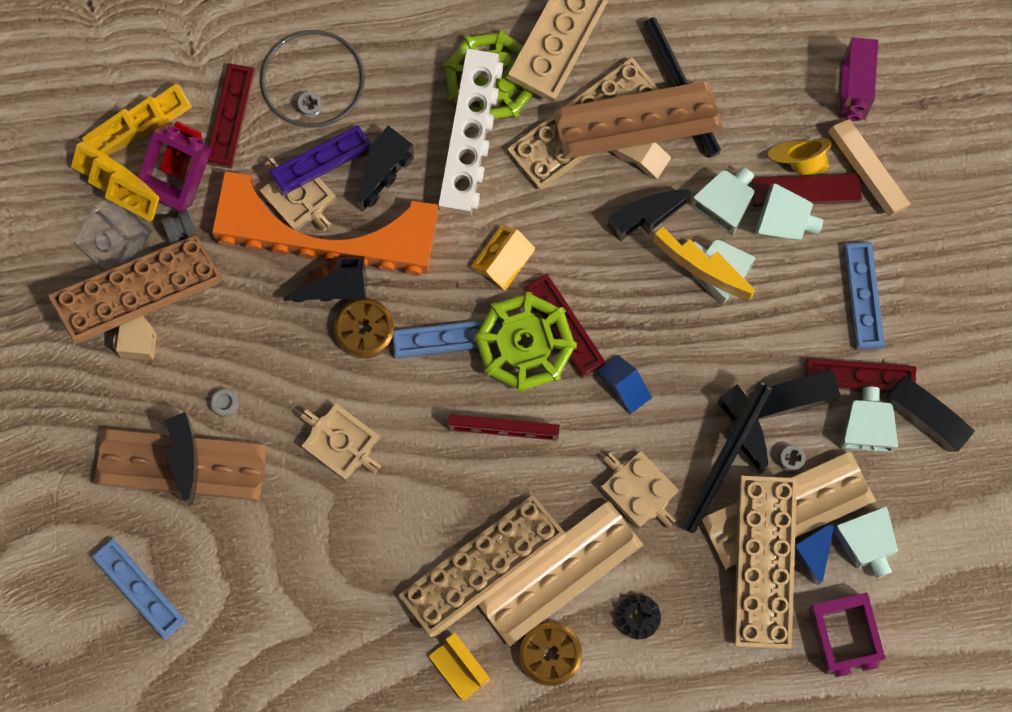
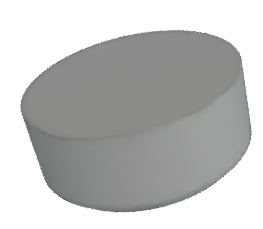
M220 389L211 397V408L220 417H230L239 408V400L232 390Z

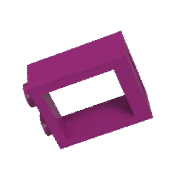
M851 37L843 57L839 117H846L847 120L850 119L851 121H860L866 119L875 100L878 40Z
M163 126L153 131L138 178L160 197V202L182 212L191 207L194 202L212 148L204 145V141L199 138L180 134V130L173 126ZM163 143L193 157L182 190L152 176Z
M868 592L813 604L809 608L826 674L834 673L835 678L852 674V668L862 667V671L879 668L878 663L886 659ZM861 608L873 655L835 663L823 617Z

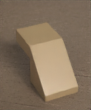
M657 143L612 150L621 161L635 162L651 179H658L671 159Z

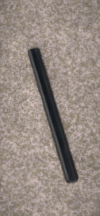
M651 17L645 20L643 27L672 86L688 84L657 19ZM713 132L697 135L708 158L720 154L721 148Z
M758 382L681 524L684 530L695 533L701 523V519L708 510L772 391V388L765 383Z

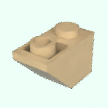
M144 316L120 325L119 333L114 334L113 348L116 349L121 358L154 361L157 334Z

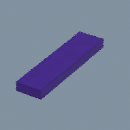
M359 125L269 170L267 176L281 196H284L370 151L372 143Z

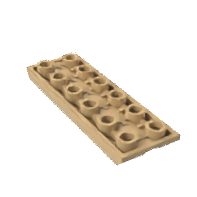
M631 57L565 107L659 90V88ZM554 115L507 148V151L523 168L539 190L548 187L589 156L564 159Z
M852 452L845 453L792 477L797 478L795 539L876 502ZM738 502L701 519L725 570L736 566Z
M740 476L734 619L735 646L792 648L797 478Z
M532 495L400 593L399 597L429 636H437L564 540L566 533L536 497Z
M608 501L567 531L564 540L478 604V606L510 647L531 629L541 624L644 545L612 503Z

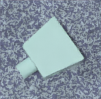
M741 167L735 176L723 170L695 195L691 207L733 236L755 192L748 186L754 178L753 173L745 167Z
M771 184L755 234L801 240L804 231L819 234L823 225V219L810 215L813 203L777 184Z
M717 239L708 250L696 241L694 242L708 258L718 251L743 278L751 269L756 259L754 256ZM692 274L722 305L732 295Z
M864 387L863 400H855L850 404L840 449L893 453L898 448L893 405L891 403L879 402V388Z
M887 506L836 526L833 530L834 534L857 568L870 564L876 579L892 573L886 558L894 555L898 548Z

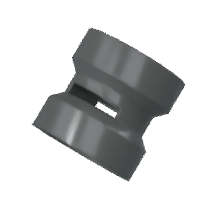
M188 210L179 212L177 218L171 216L162 218L171 244L179 241L180 237H183L184 234L187 237L196 235Z

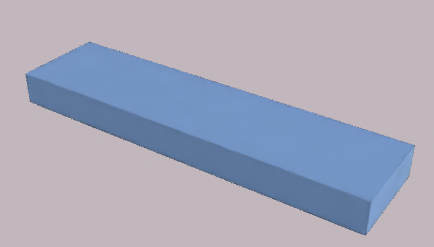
M872 242L847 243L844 245V255L856 350L884 348L885 343Z
M500 319L496 320L490 331L491 334L497 335L502 328ZM484 320L394 330L393 345L395 359L479 350L473 338ZM488 343L490 348H498L497 343Z
M114 538L109 540L91 556L164 640H167L187 622Z

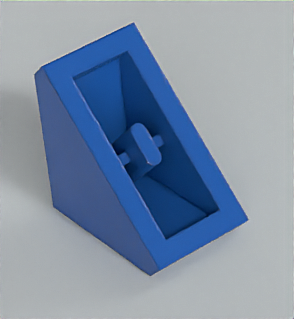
M619 355L597 370V374L630 415L652 399L638 370Z
M827 525L795 545V556L813 584L819 585L824 579L834 526Z

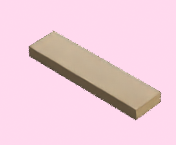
M850 119L836 124L828 130L831 137L889 217L905 210L911 205Z

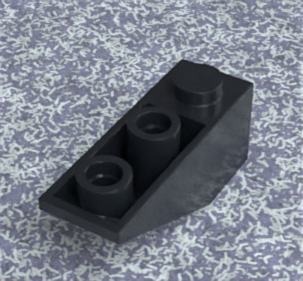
M389 125L370 146L358 199L359 209L362 212L367 207L371 208L376 204L380 197L379 193L384 187L389 188L396 180L397 172L402 167H408L414 158L413 144Z
M365 256L336 257L286 283L283 296L284 301L303 302L305 300L330 301L332 299L357 300L365 298L367 290Z

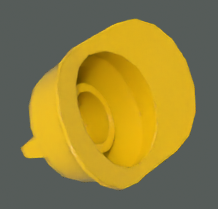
M827 138L784 142L772 147L768 152V157L775 162L789 163L791 168L799 175L825 172L829 167L826 151L830 148L831 141Z

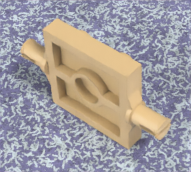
M274 158L269 159L265 163L269 170L279 166ZM319 177L284 196H281L272 181L260 190L261 195L289 227L295 231H298L306 223L313 220L322 231H326L332 225L322 213L327 206L336 200V196Z
M337 403L328 414L320 419L308 409L304 411L305 415L302 414L300 419L313 427L310 436L302 445L305 451L345 481L361 465L370 470L374 475L378 472L377 469L379 470L382 465L369 456L371 449L380 439L377 433Z
M642 451L623 464L612 453H609L603 459V462L614 473L601 486L600 490L638 530L647 521L656 517L668 529L677 521L665 508L668 502L678 494L679 490Z

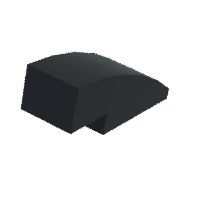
M689 189L672 190L639 199L608 217L607 226L620 241L624 240L640 226L647 233H650L690 201L692 193Z
M834 370L771 386L772 391L758 415V420L809 410L810 407L837 402L841 396Z
M903 376L886 396L922 432L932 435L948 452H959L975 432L949 407L906 376Z
M738 384L720 396L718 400V405L732 421L726 430L729 435L748 402L747 396ZM757 417L740 449L761 474L768 466V456L763 431Z
M184 412L164 420L174 444L173 447L165 449L164 453L183 501L187 506H190L194 502L197 489L198 452L190 419Z

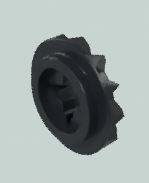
M635 594L626 597L619 604L616 611V622L624 635L632 639L641 640L652 636L657 631L661 622V613L658 604L649 596ZM637 605H639L642 614L651 616L642 620L640 629H638L636 619L626 617L635 614Z

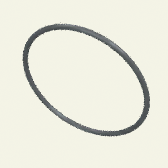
M321 30L301 31L284 38L270 51L261 72V88L269 107L283 120L308 128L327 126L344 118L358 103L365 83L363 63L353 46L338 35ZM307 34L330 36L345 44L356 57L361 72L360 89L352 105L338 117L315 124L297 122L284 116L271 103L265 88L266 68L275 51L287 41Z

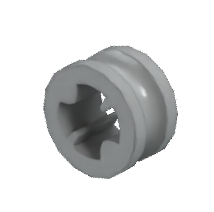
M305 92L299 97L298 107L304 117L315 118L321 114L323 105L317 93ZM312 100L313 104H317V106L313 105L314 109L308 110V107L303 105H307L306 101Z
M795 445L786 447L779 457L781 467L788 472L800 470L806 460L804 451ZM791 452L797 454L795 458L799 457V461H796L794 466L788 464L789 460H785V456H789Z

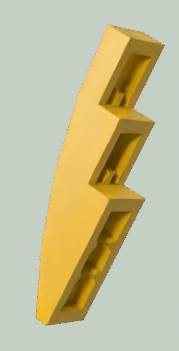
M174 84L155 98L149 96L129 111L126 109L121 110L85 135L82 140L84 143L108 156L168 124L191 109L192 106L181 86Z
M83 141L76 145L71 168L88 176L89 184L105 191L106 199L150 222L154 219L160 197L127 168Z
M664 227L655 233L653 242L675 262L696 277L744 300L749 301L753 298L755 289L718 251L708 258L691 239L681 245Z

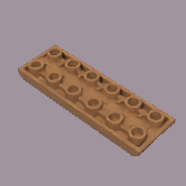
M706 81L562 107L554 112L564 159L723 130L711 84Z
M194 235L48 295V298L72 341L79 343L213 287L222 280V276L198 236Z
M111 429L102 430L94 485L180 493L164 453L165 449L174 446L170 435ZM195 438L198 452V479L195 495L260 501L267 446L254 443Z

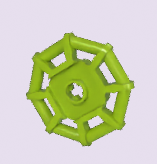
M500 30V33L472 37L470 35L465 36L462 44L450 59L443 64L449 92L447 99L451 104L457 105L460 90L458 88L457 75H462L464 68L459 63L466 56L467 49L478 50L477 46L496 44V50L485 52L499 54V62L503 63L501 79L496 78L495 88L499 89L497 104L504 103L505 107L493 108L490 110V114L494 115V119L518 117L519 112L534 93L507 79L516 59H511L509 54L502 51L505 46L519 56L523 45L506 34V31ZM480 75L475 78L474 83L478 86H484L488 83L489 79H484V76ZM517 88L523 90L514 102L510 99L514 90ZM482 102L479 107L473 103L469 106V109L473 112H480L484 108Z
M526 292L525 295L490 304V310L473 338V341L477 343L486 376H492L518 389V392L523 393L524 390L552 381L558 382L573 350L577 349V343L573 340L565 316V309L563 307L558 308L532 295V292ZM524 306L523 313L508 317L507 311ZM534 307L549 316L546 320L540 319L531 313V309ZM497 318L503 321L502 328L497 335L491 334L490 331ZM557 324L561 339L553 338L550 325ZM521 335H526L527 338L533 339V342L529 343L528 348H524L523 345L519 346L517 343L521 341ZM488 343H497L501 355L499 358L493 360ZM553 347L561 349L552 366L547 359ZM507 363L512 368L519 369V375L516 377L500 369V367ZM542 365L545 370L544 373L526 378V370Z

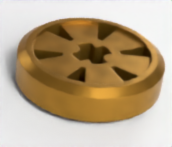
M360 298L352 300L340 309L335 318L334 333L336 340L342 350L352 357L360 359L376 357L382 354L393 340L395 330L393 317L386 306L374 299ZM364 322L369 323L371 331H366L364 335L360 334L358 325L363 326Z
M549 622L537 625L523 638L520 646V663L526 675L540 685L558 686L564 684L576 674L582 660L580 641L572 630L562 624ZM554 647L558 650L556 655L559 657L556 661L550 659L548 662L544 659L546 654L543 651L545 648L551 650Z

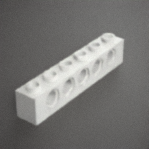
M467 49L439 200V209L441 211L472 216L473 209H478L480 193H476L478 182H483L485 167L481 166L482 156L487 157L490 142L485 140L487 130L492 131L494 115L490 114L492 104H497L499 89L495 88L496 78L501 79L503 72V63L499 62V54L473 49ZM483 75L489 81L484 86H478L474 83L475 78ZM475 101L482 102L484 108L480 112H473L469 109L471 103ZM470 127H475L480 132L477 137L468 138L465 136V131ZM465 153H471L475 157L474 161L469 165L460 162V157ZM460 179H466L470 182V186L465 191H459L455 188L456 182Z

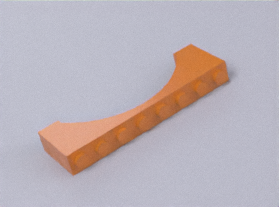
M225 171L212 231L215 240L219 244L224 246L241 244L245 245L247 249L259 251L261 248L272 249V252L280 255H287L288 252L298 253V256L302 258L314 259V256L323 257L326 261L336 257L365 256L366 267L368 265L378 266L380 270L393 272L394 269L405 270V273L413 276H420L421 273L428 274L439 215L438 205L411 201L410 208L400 217L373 233L344 240L319 239L297 232L277 219L257 196L254 190L255 184L252 175Z

